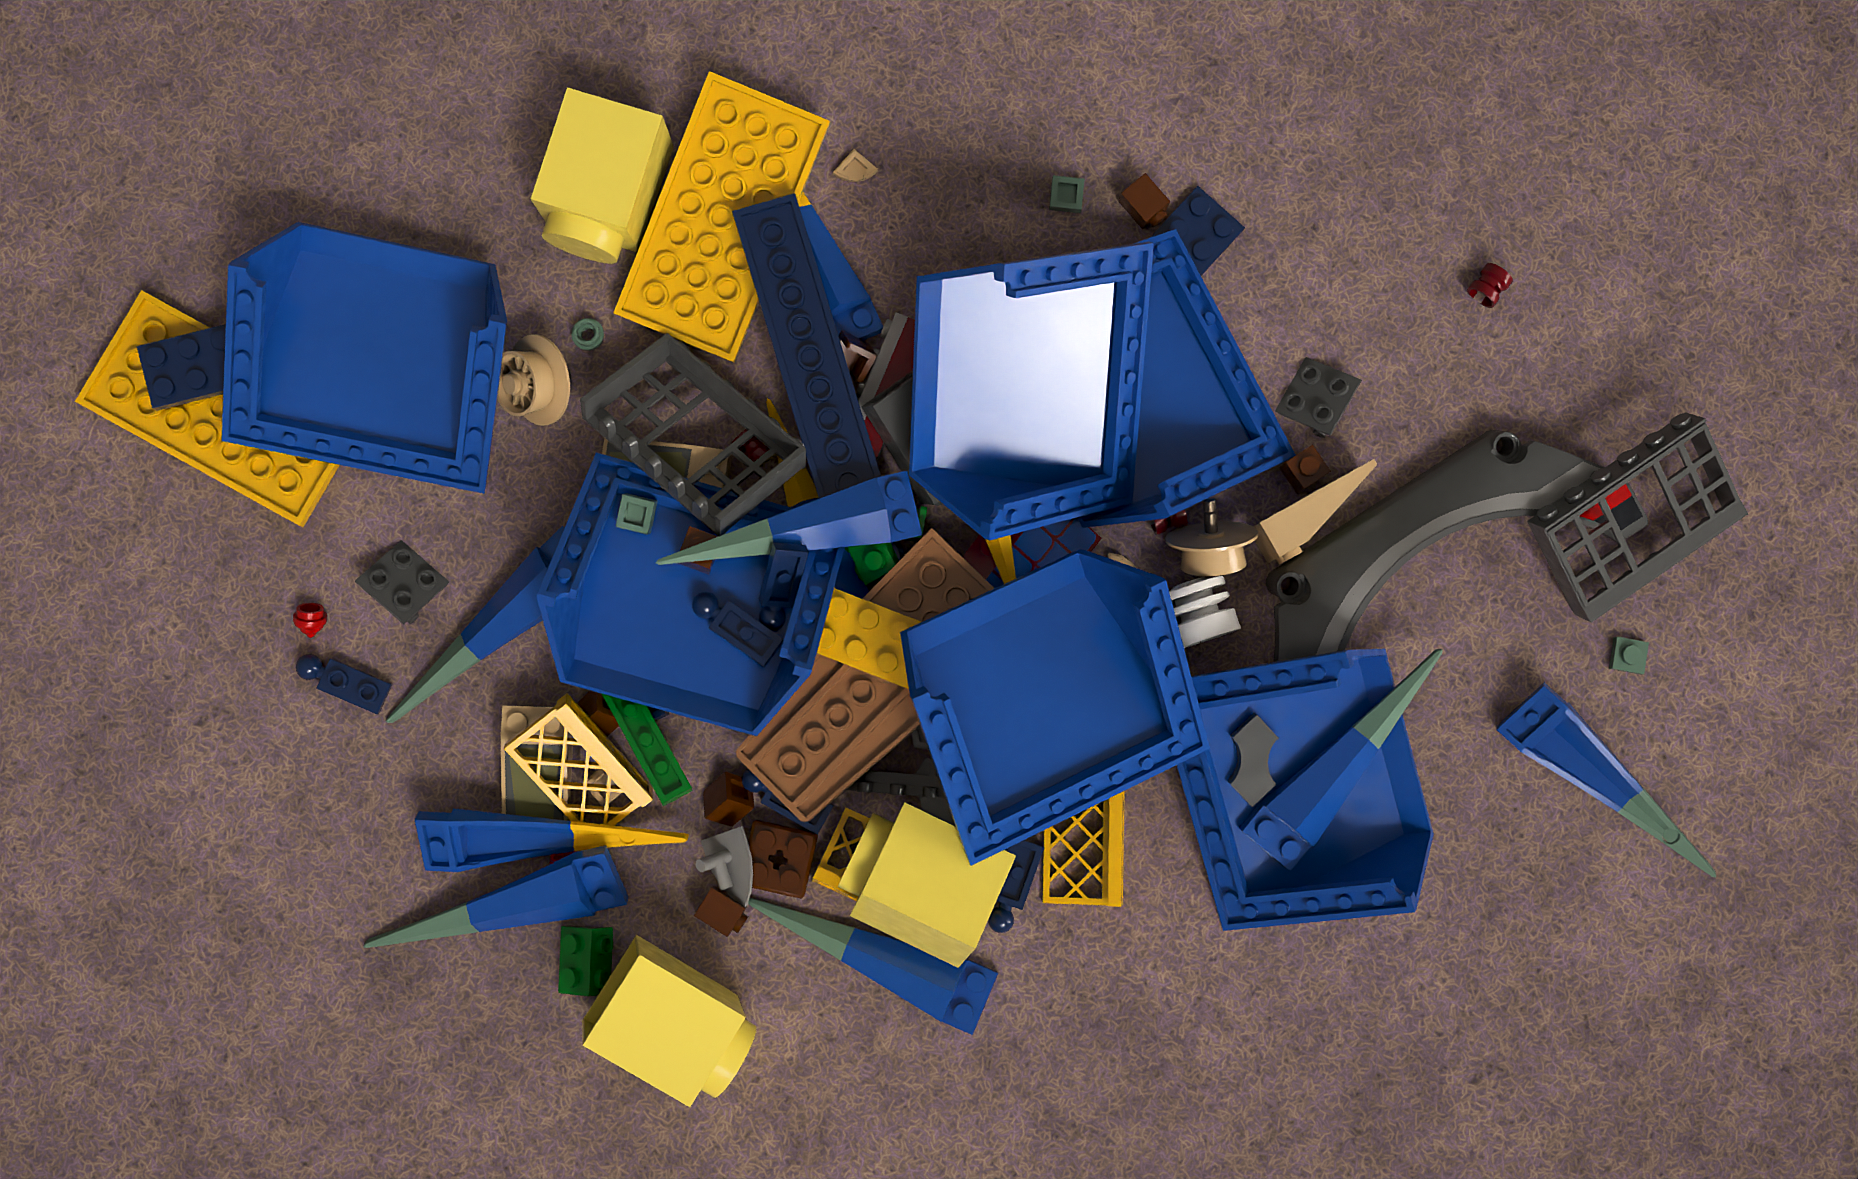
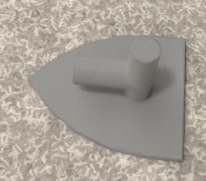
M743 826L701 840L706 857L696 861V868L699 872L711 869L720 889H724L731 898L746 907L752 892L753 865L749 844Z

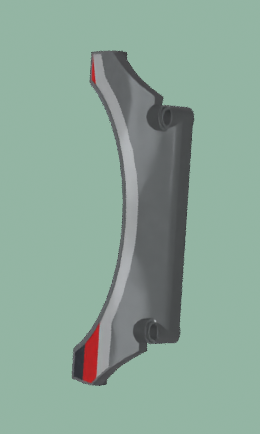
M1499 430L1486 431L1268 574L1266 578L1267 589L1271 594L1279 597L1281 601L1274 606V662L1345 650L1357 622L1370 601L1393 574L1427 546L1451 533L1474 524L1498 518L1535 516L1539 509L1553 504L1563 497L1568 489L1579 486L1588 480L1593 472L1605 467L1537 441L1529 440L1522 445L1518 437L1511 432ZM1501 438L1502 448L1497 452L1496 443ZM1628 482L1605 497L1625 540L1648 525V518ZM1598 503L1579 515L1584 526L1592 530L1606 521ZM1610 528L1602 533L1603 536L1617 542ZM1289 577L1290 585L1282 592L1280 589L1281 582L1284 578Z

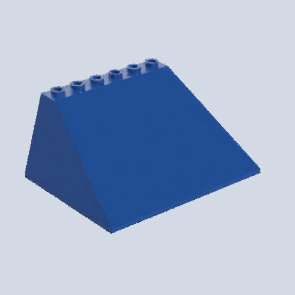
M296 222L232 260L228 264L222 441L485 494L507 327V317L496 265L302 222Z
M1176 229L1136 242H1153L1154 247L1133 502L1077 517L1082 528L1168 518L1296 456Z
M1153 242L1066 253L917 276L909 476L984 539L990 541L1133 502Z
M596 452L537 593L538 605L560 682L758 736L811 675L845 547L808 550L793 608L782 607L786 614L785 622L779 629L771 630L783 638L784 641L767 665L763 667L711 631L709 626L714 619L698 617L693 611L692 602L699 593L709 592L716 596L720 608L723 609L729 600L760 622L759 613L764 606L760 604L759 595L770 554L715 559L709 575L678 563L656 564L658 559L680 551L689 526L715 536L717 535L636 464ZM699 481L693 485L708 499L722 489ZM731 491L715 505L723 510L736 500L738 496ZM628 493L658 501L650 534L647 535L616 527L622 494ZM764 500L733 525L725 534L794 508Z
M1079 549L900 632L910 698L964 852L971 866L1210 749L1167 581L1163 577L1087 550Z
M1386 649L1343 650L1191 676L1210 749L1178 764L1177 768L1223 931L1415 912L1434 833L1403 714L1316 845L1310 847L1291 872L1238 829L1262 800L1317 757L1395 688ZM1255 713L1276 734L1278 739L1273 744L1268 758L1269 772L1276 785L1251 807L1227 781L1235 771L1238 759L1237 748L1230 735L1249 716Z

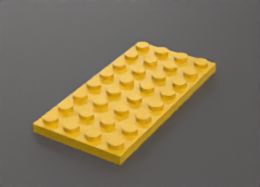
M709 71L613 313L662 334L668 333L674 339L735 363L759 299L732 211L795 193L799 202L830 121Z
M141 290L75 402L282 517L304 527L340 465L222 441L223 394L158 411L154 410L151 405L137 346L210 327Z

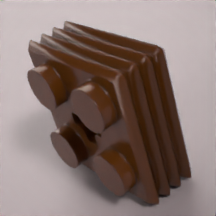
M755 820L752 824L748 841L753 865L752 888L802 899L805 896L818 835L805 830ZM778 850L783 851V857L788 858L787 864H781L780 868H775V863L770 860V855H775Z

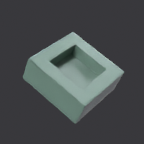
M1053 175L1049 210L1081 213L1085 179Z
M628 493L622 494L616 527L647 535L650 534L658 501Z
M1613 637L1609 669L1640 675L1644 674L1649 642Z

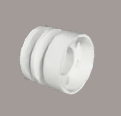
M1223 576L1197 578L1179 584L1169 591L1172 603L1175 602L1176 608H1174L1175 616H1180L1181 619L1178 627L1184 648L1199 644L1200 641L1202 643L1241 629L1235 609L1219 610L1217 605L1230 596L1229 592L1213 594L1212 589L1225 584Z

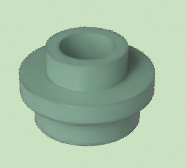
M584 318L575 323L571 336L577 347L590 351L602 344L604 330L595 319ZM587 329H591L594 332V336L590 340H585L582 337L583 332Z

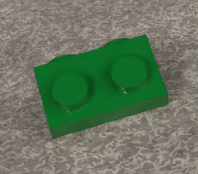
M891 543L845 547V550L850 553L855 563V572L858 578L864 582L865 586L876 585L899 562Z
M561 926L558 993L579 996H596L600 993L612 974V927Z

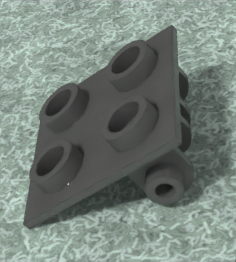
M1305 357L1275 412L1315 429L1313 433L1321 438H1325L1326 435L1331 436L1362 380Z
M401 540L358 577L355 583L404 625L406 622L412 624L419 617L417 612L442 591L449 581Z

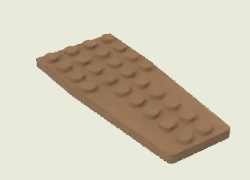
M931 528L862 599L923 622L994 589V587ZM816 654L811 675L758 736L749 734L737 749L736 756L800 821L808 822L920 726L910 698L909 689Z

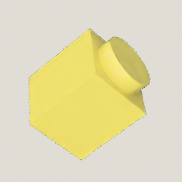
M567 87L531 196V201L546 222L542 232V238L545 241L573 255L608 264L617 263L622 248L638 252L651 219L674 147L662 115Z
M904 802L894 823L872 813L838 887L858 896L850 914L851 917L959 968L976 949L1016 855L1003 850L971 866L955 826Z
M636 935L583 1018L582 1040L584 1047L691 1107L700 1091L716 1098L727 1088L751 1048L756 1034V1025L745 1019L746 1016L737 994Z

